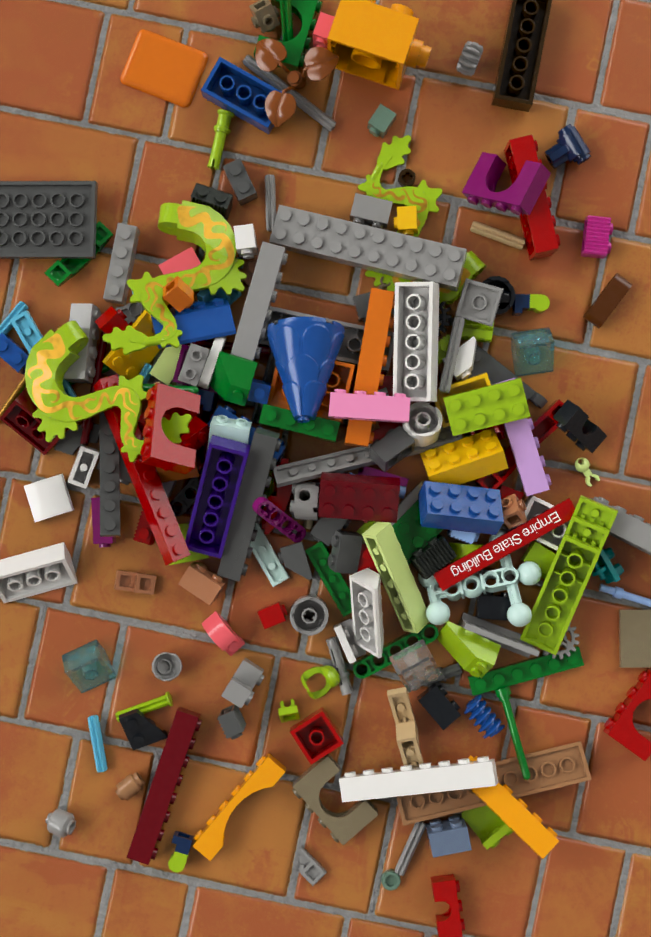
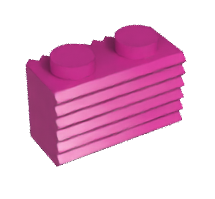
M591 215L585 218L581 257L604 259L607 254H610L611 242H609V235H612L613 232L611 218Z

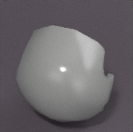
M162 652L155 656L152 662V673L161 681L175 679L182 670V662L178 655L174 653Z

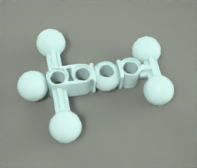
M499 530L496 535H490L489 542L508 531ZM508 554L499 559L500 569L487 571L483 575L480 573L479 576L473 574L451 586L458 589L455 594L448 593L451 587L444 591L438 588V583L433 575L428 579H424L418 573V581L423 587L427 588L430 605L426 609V617L431 624L442 625L449 620L450 609L441 599L447 598L450 601H457L461 597L462 599H465V597L476 598L482 593L507 590L511 604L507 611L508 621L516 627L526 626L531 621L532 611L530 607L522 603L518 583L520 581L525 585H534L541 579L542 571L539 565L532 561L522 563L516 570L513 567L511 555ZM508 574H512L515 576V579L507 581L505 577ZM488 579H495L496 583L494 585H487L486 581ZM469 583H475L477 584V587L473 590H470L467 588V585Z

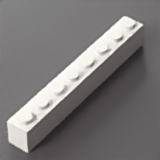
M489 756L478 757L477 761H470L469 758L459 759L458 763L451 764L448 760L438 762L439 765L431 766V763H422L416 768H412V765L400 766L399 770H393V767L382 768L381 772H374V769L364 770L363 774H356V771L345 772L344 776L339 778L342 802L496 786L498 784L495 759H489Z

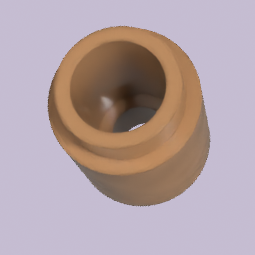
M137 772L131 773L116 785L117 790L115 792L121 800L126 799L128 801L143 789L142 786L145 785V782Z

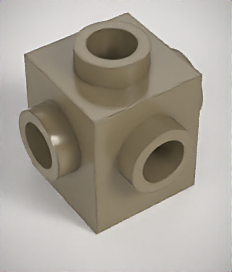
M260 0L249 6L253 14L251 21L254 27L259 28L263 33L270 32L280 25L277 18L280 16L276 6H272L269 0Z

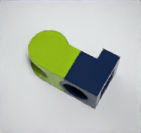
M515 294L512 316H520L522 311L543 313L548 309L550 300L546 295Z
M175 831L172 843L177 845L175 852L171 855L168 862L169 869L172 872L178 873L184 869L192 845L193 835Z

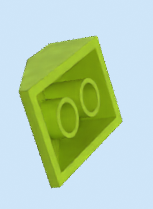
M450 621L444 624L437 637V640L459 665L474 677L482 678L495 665L501 645Z

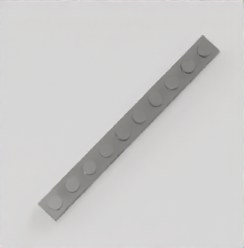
M450 426L441 427L440 435L435 443L426 447L416 446L414 451L407 456L420 454L429 449L463 439L462 434L453 436ZM371 444L368 445V448L356 447L275 466L272 472L276 486L278 488L320 478L322 472L340 473L374 465L376 463L369 457Z

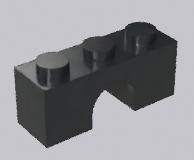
M567 400L553 416L558 422L556 426L564 433L567 431L566 436L573 442L577 441L575 445L582 451L587 449L593 453L607 437L597 425L588 420L589 416L570 400Z

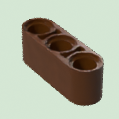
M616 273L583 317L597 328H600L633 284Z

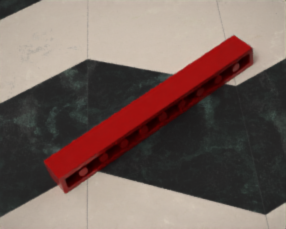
M118 374L99 379L93 386L95 392L111 386H119ZM116 406L104 411L165 565L167 566L190 556L191 554L155 466L143 464L142 455H139L135 462L129 461L128 453L121 452V448L124 446L120 436L121 409ZM137 424L135 436L139 440H144Z

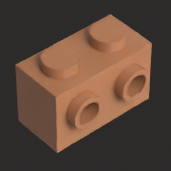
M194 561L189 565L178 584L208 605H211L227 582L223 580V577L218 576L217 573L209 571L203 563Z

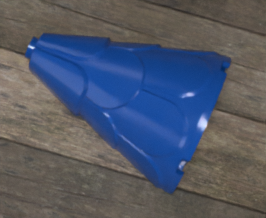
M289 317L278 320L276 325L270 323L267 326V340L283 383L282 389L293 418L298 420L299 423H309L310 420H315L327 391L326 386L345 337L344 326L336 321H332L331 324L327 323L326 318Z

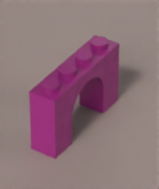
M482 152L462 191L467 197V201L473 205L482 204L487 208L496 207L503 212L509 210L516 215H521V213L530 215L551 174L542 163L526 160L516 181L508 189L495 192L496 184L506 163L496 154Z

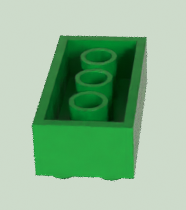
M419 500L397 520V523L392 525L408 565L411 563L409 559L413 557L412 553L420 547L422 549L428 545V540L437 536L443 530L421 527Z

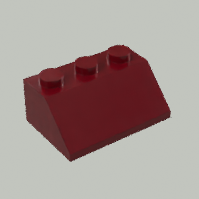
M25 388L3 413L0 420L43 455H46L60 439L57 435L49 443L45 439L46 432H39L37 430L42 419L32 416L38 407L33 403L27 388Z

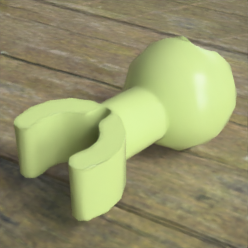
M584 457L578 458L575 461V468L578 472H583L586 477L585 483L590 487L592 486L590 476L600 481L599 476L592 474L590 471L589 461Z

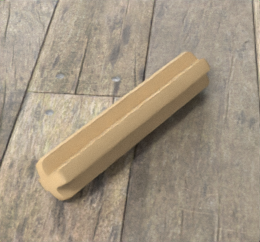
M473 221L470 231L520 250L525 245V239L477 221Z

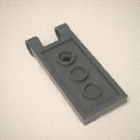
M477 345L473 370L468 378L487 372L491 385L508 379L518 378ZM522 381L526 400H530L535 406L542 409L548 401Z

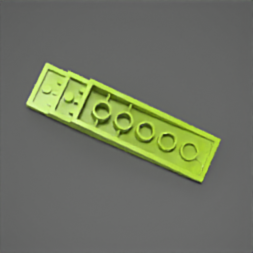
M582 495L580 496L532 609L531 621L525 626L520 640L551 654H557L618 510Z

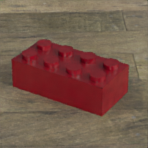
M322 472L318 517L397 523L400 478Z

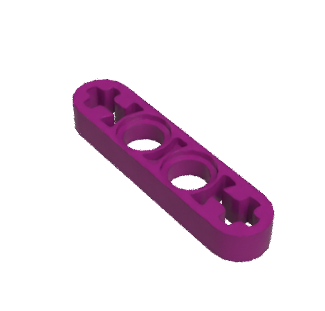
M258 497L253 502L252 508L254 512L293 542H300L306 536L305 528L267 498ZM262 505L267 507L266 511L261 508ZM277 512V516L271 519V515ZM288 520V525L282 528L283 523ZM293 529H295L296 531H298L297 534H294V533L292 532Z

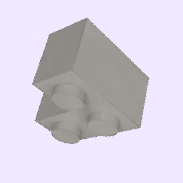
M244 658L221 696L239 708H242L244 704L248 705L255 693L252 691L255 684L259 686L265 677L262 675L264 669Z

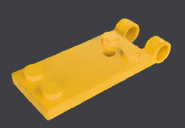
M163 298L164 303L168 306L169 303ZM144 310L132 324V327L150 337L154 334L152 332L151 315ZM158 345L150 346L128 355L123 354L122 348L116 351L111 350L102 362L120 376H125L126 379L130 380L139 375L143 366L146 363L149 364L162 348L158 349Z

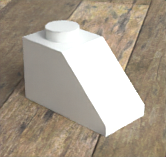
M474 336L459 347L453 374L456 381L460 379L465 380L471 375L477 347Z

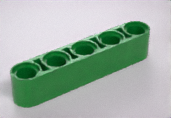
M429 622L418 634L407 632L385 644L382 652L384 661L381 664L373 662L375 656L371 653L363 656L353 664L354 675L359 679L367 678L433 642L439 634L437 627ZM428 627L434 628V634L430 637L424 635V631ZM411 636L417 638V643L414 646L407 644V640ZM393 646H399L401 651L399 654L393 655L390 653V649ZM360 664L366 665V672H357V666Z

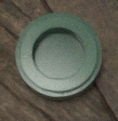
M393 869L384 871L381 876L383 887L387 890L397 889L401 882L400 875L395 873Z

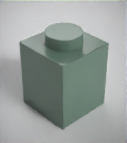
M380 103L368 122L367 128L369 132L375 137L380 136L384 138L396 120V113Z

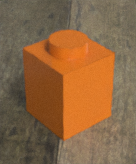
M176 276L163 287V298L180 313L193 304L194 291L182 279Z

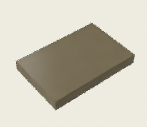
M619 609V665L621 668L651 667V609Z

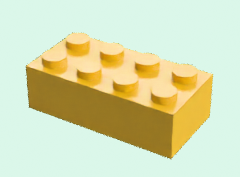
M493 428L420 453L428 479L432 482L461 485L508 469L504 450Z

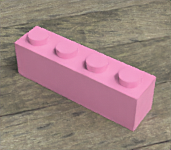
M335 389L334 392H330L329 418L408 423L411 397H406V394L394 393V396H386L385 392H374V395H366V391H354V394L346 393V390Z

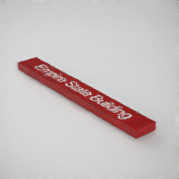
M570 498L565 499L529 519L527 522L441 568L433 574L442 591L568 522L571 520L575 510Z

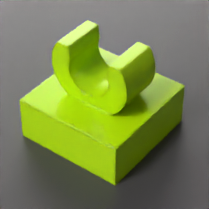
M291 699L289 707H285L283 701L280 702L281 708H278L281 723L300 719L298 707L293 699Z

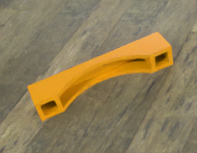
M270 753L266 756L262 755L258 759L255 770L247 772L243 778L245 780L241 786L237 785L232 790L231 795L233 796L228 801L225 799L218 807L220 811L217 815L212 814L206 822L207 827L204 830L200 829L193 837L195 839L193 847L209 861L223 847L226 823L235 807L252 793L264 788L273 787L286 772V767Z

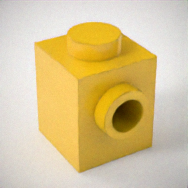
M416 206L397 207V217H394V229H398V233L410 236L418 233Z

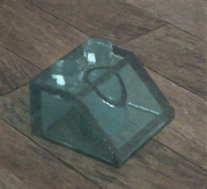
M550 328L511 333V351L516 376L553 372L555 341Z
M97 639L62 655L64 671L81 693L116 678V673L106 651Z

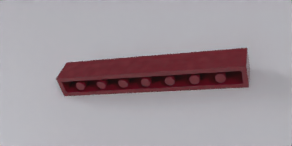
M182 707L177 709L126 858L149 865L151 859L155 860L158 848H156L157 841L161 842L165 832L162 829L163 823L168 822L171 814L168 811L170 804L174 805L177 793H174L176 786L180 787L184 776L181 775L182 768H186L189 762L188 750L193 749L196 741L193 738L195 731L199 732L202 720H199L200 713Z

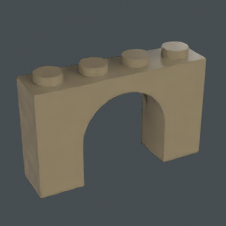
M327 754L293 781L292 787L294 789L292 791L299 799L301 797L306 802L305 806L311 813H316L319 817V823L324 828H329L332 838L337 843L340 841L342 845H345L378 816V810L370 800H360L349 810L340 813L332 812L323 806L319 797L320 791L340 771L339 764L330 754Z

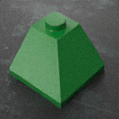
M220 351L210 386L225 401L245 406L258 362Z

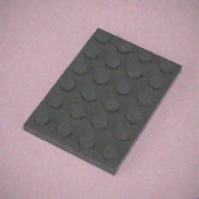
M0 181V259H95L98 183L96 181Z

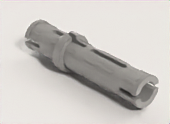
M338 637L328 638L326 643L334 668L340 677L339 686L342 696L351 694L353 689L349 679L350 673L346 669Z

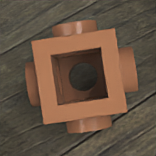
M515 494L501 499L504 523L509 529L527 522L525 515L527 508L522 499L519 500Z

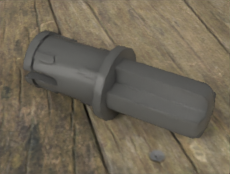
M459 663L445 668L439 667V670L424 675L427 686L443 680L446 682V679L462 674V668Z

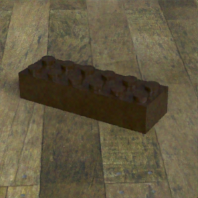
M511 0L491 105L529 112L532 107L552 0Z

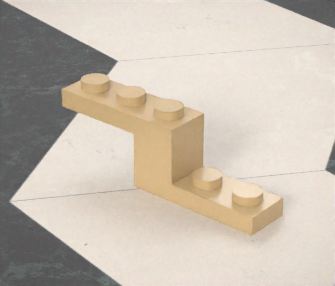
M407 688L387 690L388 700L396 724V740L403 764L412 765V768L419 767V764L424 763L419 746L418 727Z

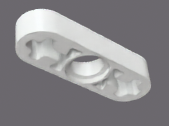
M227 336L214 339L199 380V387L208 390L219 352L223 351Z

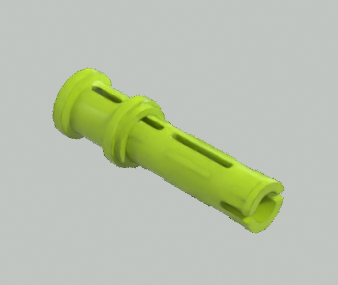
M218 109L217 111L219 114L218 120L213 128L216 133L207 165L210 169H213L214 166V170H219L226 135L230 134L231 118L234 117V113L223 109Z

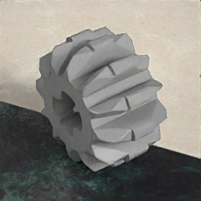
M467 41L457 63V71L463 75H474L483 53V46L474 41Z

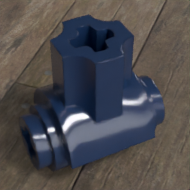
M571 124L558 132L559 139L556 141L558 144L545 151L547 160L554 169L567 161L570 163L574 161V163L577 162L580 165L591 157V151L575 126Z

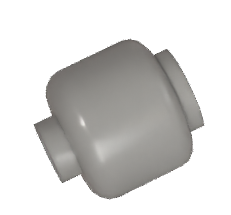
M63 809L54 810L46 818L47 830L49 833L62 838L71 835L76 827L74 815Z

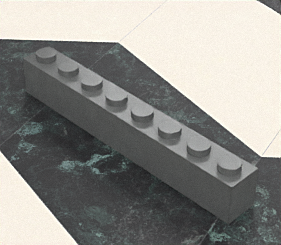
M259 427L254 432L217 573L218 576L240 581L241 576L246 575L248 565L245 562L247 558L250 559L253 550L250 544L251 541L255 542L258 530H255L256 523L259 524L261 517L254 512L252 505L258 497L267 498L264 492L265 488H269L272 477L269 476L270 470H274L276 465L275 451L279 452L281 447L280 433Z

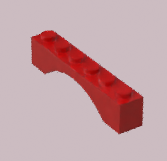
M560 399L554 401L533 422L534 429L531 431L533 437L538 438L539 444L558 428L556 426L558 422L553 416L564 404ZM510 446L504 451L508 469L476 479L474 482L479 487L497 489L515 470L517 466Z

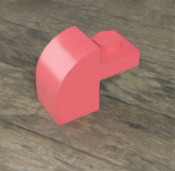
M216 611L201 623L214 643L230 656L245 644L243 639L231 629L228 622Z

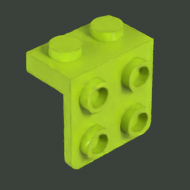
M487 805L462 811L461 813L462 818L480 838L487 850L490 847H496L502 837L508 836L513 832Z

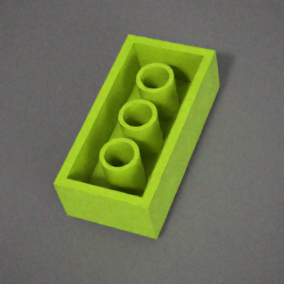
M521 378L443 397L453 436L531 417Z

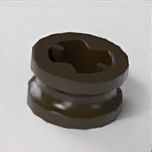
M411 169L402 170L398 177L399 184L402 187L413 186L416 179L415 173ZM405 174H409V178L412 177V180H409L408 183L404 182L405 179L402 180Z

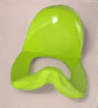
M325 665L306 670L301 676V681L304 688L307 689L308 695L312 699H318L327 694L331 688L337 686L340 683V677L335 668ZM321 673L326 679L325 687L319 691L311 692L306 681L312 675Z

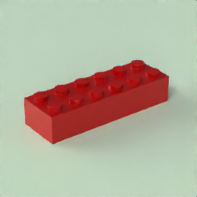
M533 135L510 139L504 149L512 184L516 181L526 160L542 163L541 159L537 157L538 143L533 139ZM547 182L530 215L522 213L519 215L530 261L552 256L560 246V237L555 233L554 229L556 227V220L554 215L551 216L550 212L552 207L551 199L549 196L547 197L545 191L547 189Z

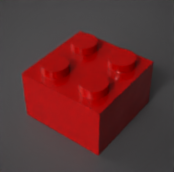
M323 707L290 727L291 735L311 765L344 744L342 736Z

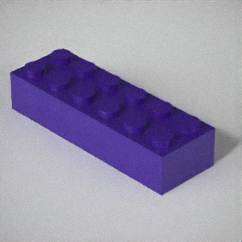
M212 435L185 540L189 551L221 559L251 445Z

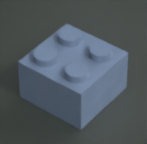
M459 815L450 816L447 820L432 819L429 823H426L433 858L472 850L467 825L464 818Z

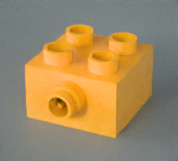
M340 0L327 38V50L338 55L340 58L335 69L399 90L407 66L414 69L416 66L423 69L426 68L432 47L425 46L424 41L415 39L419 18L413 17L414 12L412 9L402 4H392L389 9L375 4L376 0Z

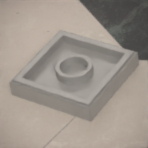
M466 278L455 317H462L466 320L492 327L503 288Z

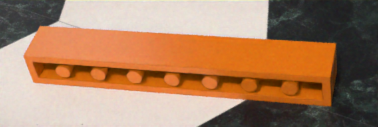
M371 288L354 391H366V395H374V392H378V386L383 385L384 374H381L382 366L386 367L388 355H384L385 347L389 348L391 336H387L388 328L392 329L394 317H391V310L394 309L395 305L394 291ZM349 419L344 444L368 448L369 443H373L374 432H371L372 424L376 425V421Z

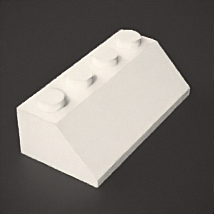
M64 542L0 560V598L4 604L78 583L71 555Z
M366 568L349 576L354 643L375 657L381 658L384 646L380 574Z

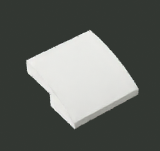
M63 474L24 486L35 522L74 510Z

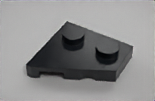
M138 709L119 715V721L133 750L168 737L167 731H162L158 728L153 720L145 717L144 713Z

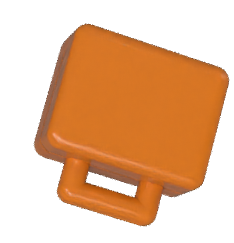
M141 29L137 33L120 81L128 87L187 108L191 105L208 62V55L193 47L146 29Z

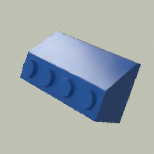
M215 298L211 302L198 301L180 313L175 308L169 309L176 320L177 329L182 330V336L178 337L180 345L236 334L230 304L227 299ZM151 315L154 334L156 335L161 332L163 325Z

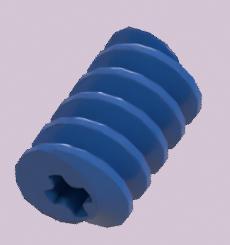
M478 695L467 703L464 714L471 712L469 720L476 719L473 725H481L478 732H486L483 736L484 739L493 737L505 725H500L501 720L499 718L495 719L496 714L494 712L490 713L491 707H485L487 702L485 700L480 701L482 696Z

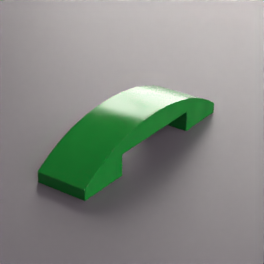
M100 221L96 224V255L113 236V233ZM92 259L57 260L44 273L59 287L75 276Z

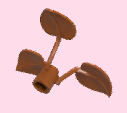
M270 38L257 42L255 60L258 67L265 72H272L279 65L288 74L287 81L291 85L283 89L281 93L273 90L266 97V114L275 127L279 128L284 122L289 120L297 108L294 96L286 92L302 89L305 86L306 71L309 79L313 81L325 79L336 68L340 59L338 55L323 47L311 48L304 57V63L307 67L303 68L301 74L296 70L290 71L281 63L287 57L286 48L281 42Z

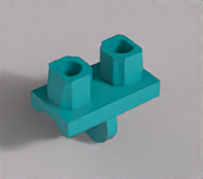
M612 548L602 549L591 574L592 577L598 575L600 580H605L606 584L621 580L619 576L624 572L623 567L619 563L612 565L610 559L615 557Z

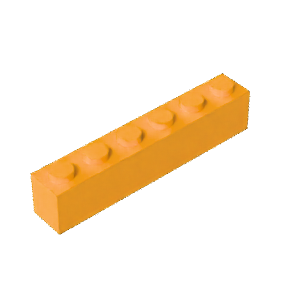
M470 755L468 758L470 761H477L478 757L475 756L473 758ZM498 782L496 786L470 789L541 859H544L559 842L556 838L558 834L550 827L546 829L541 824L543 820L535 812L531 814L526 809L528 805L522 799H515L511 795L513 791L506 784L502 786Z

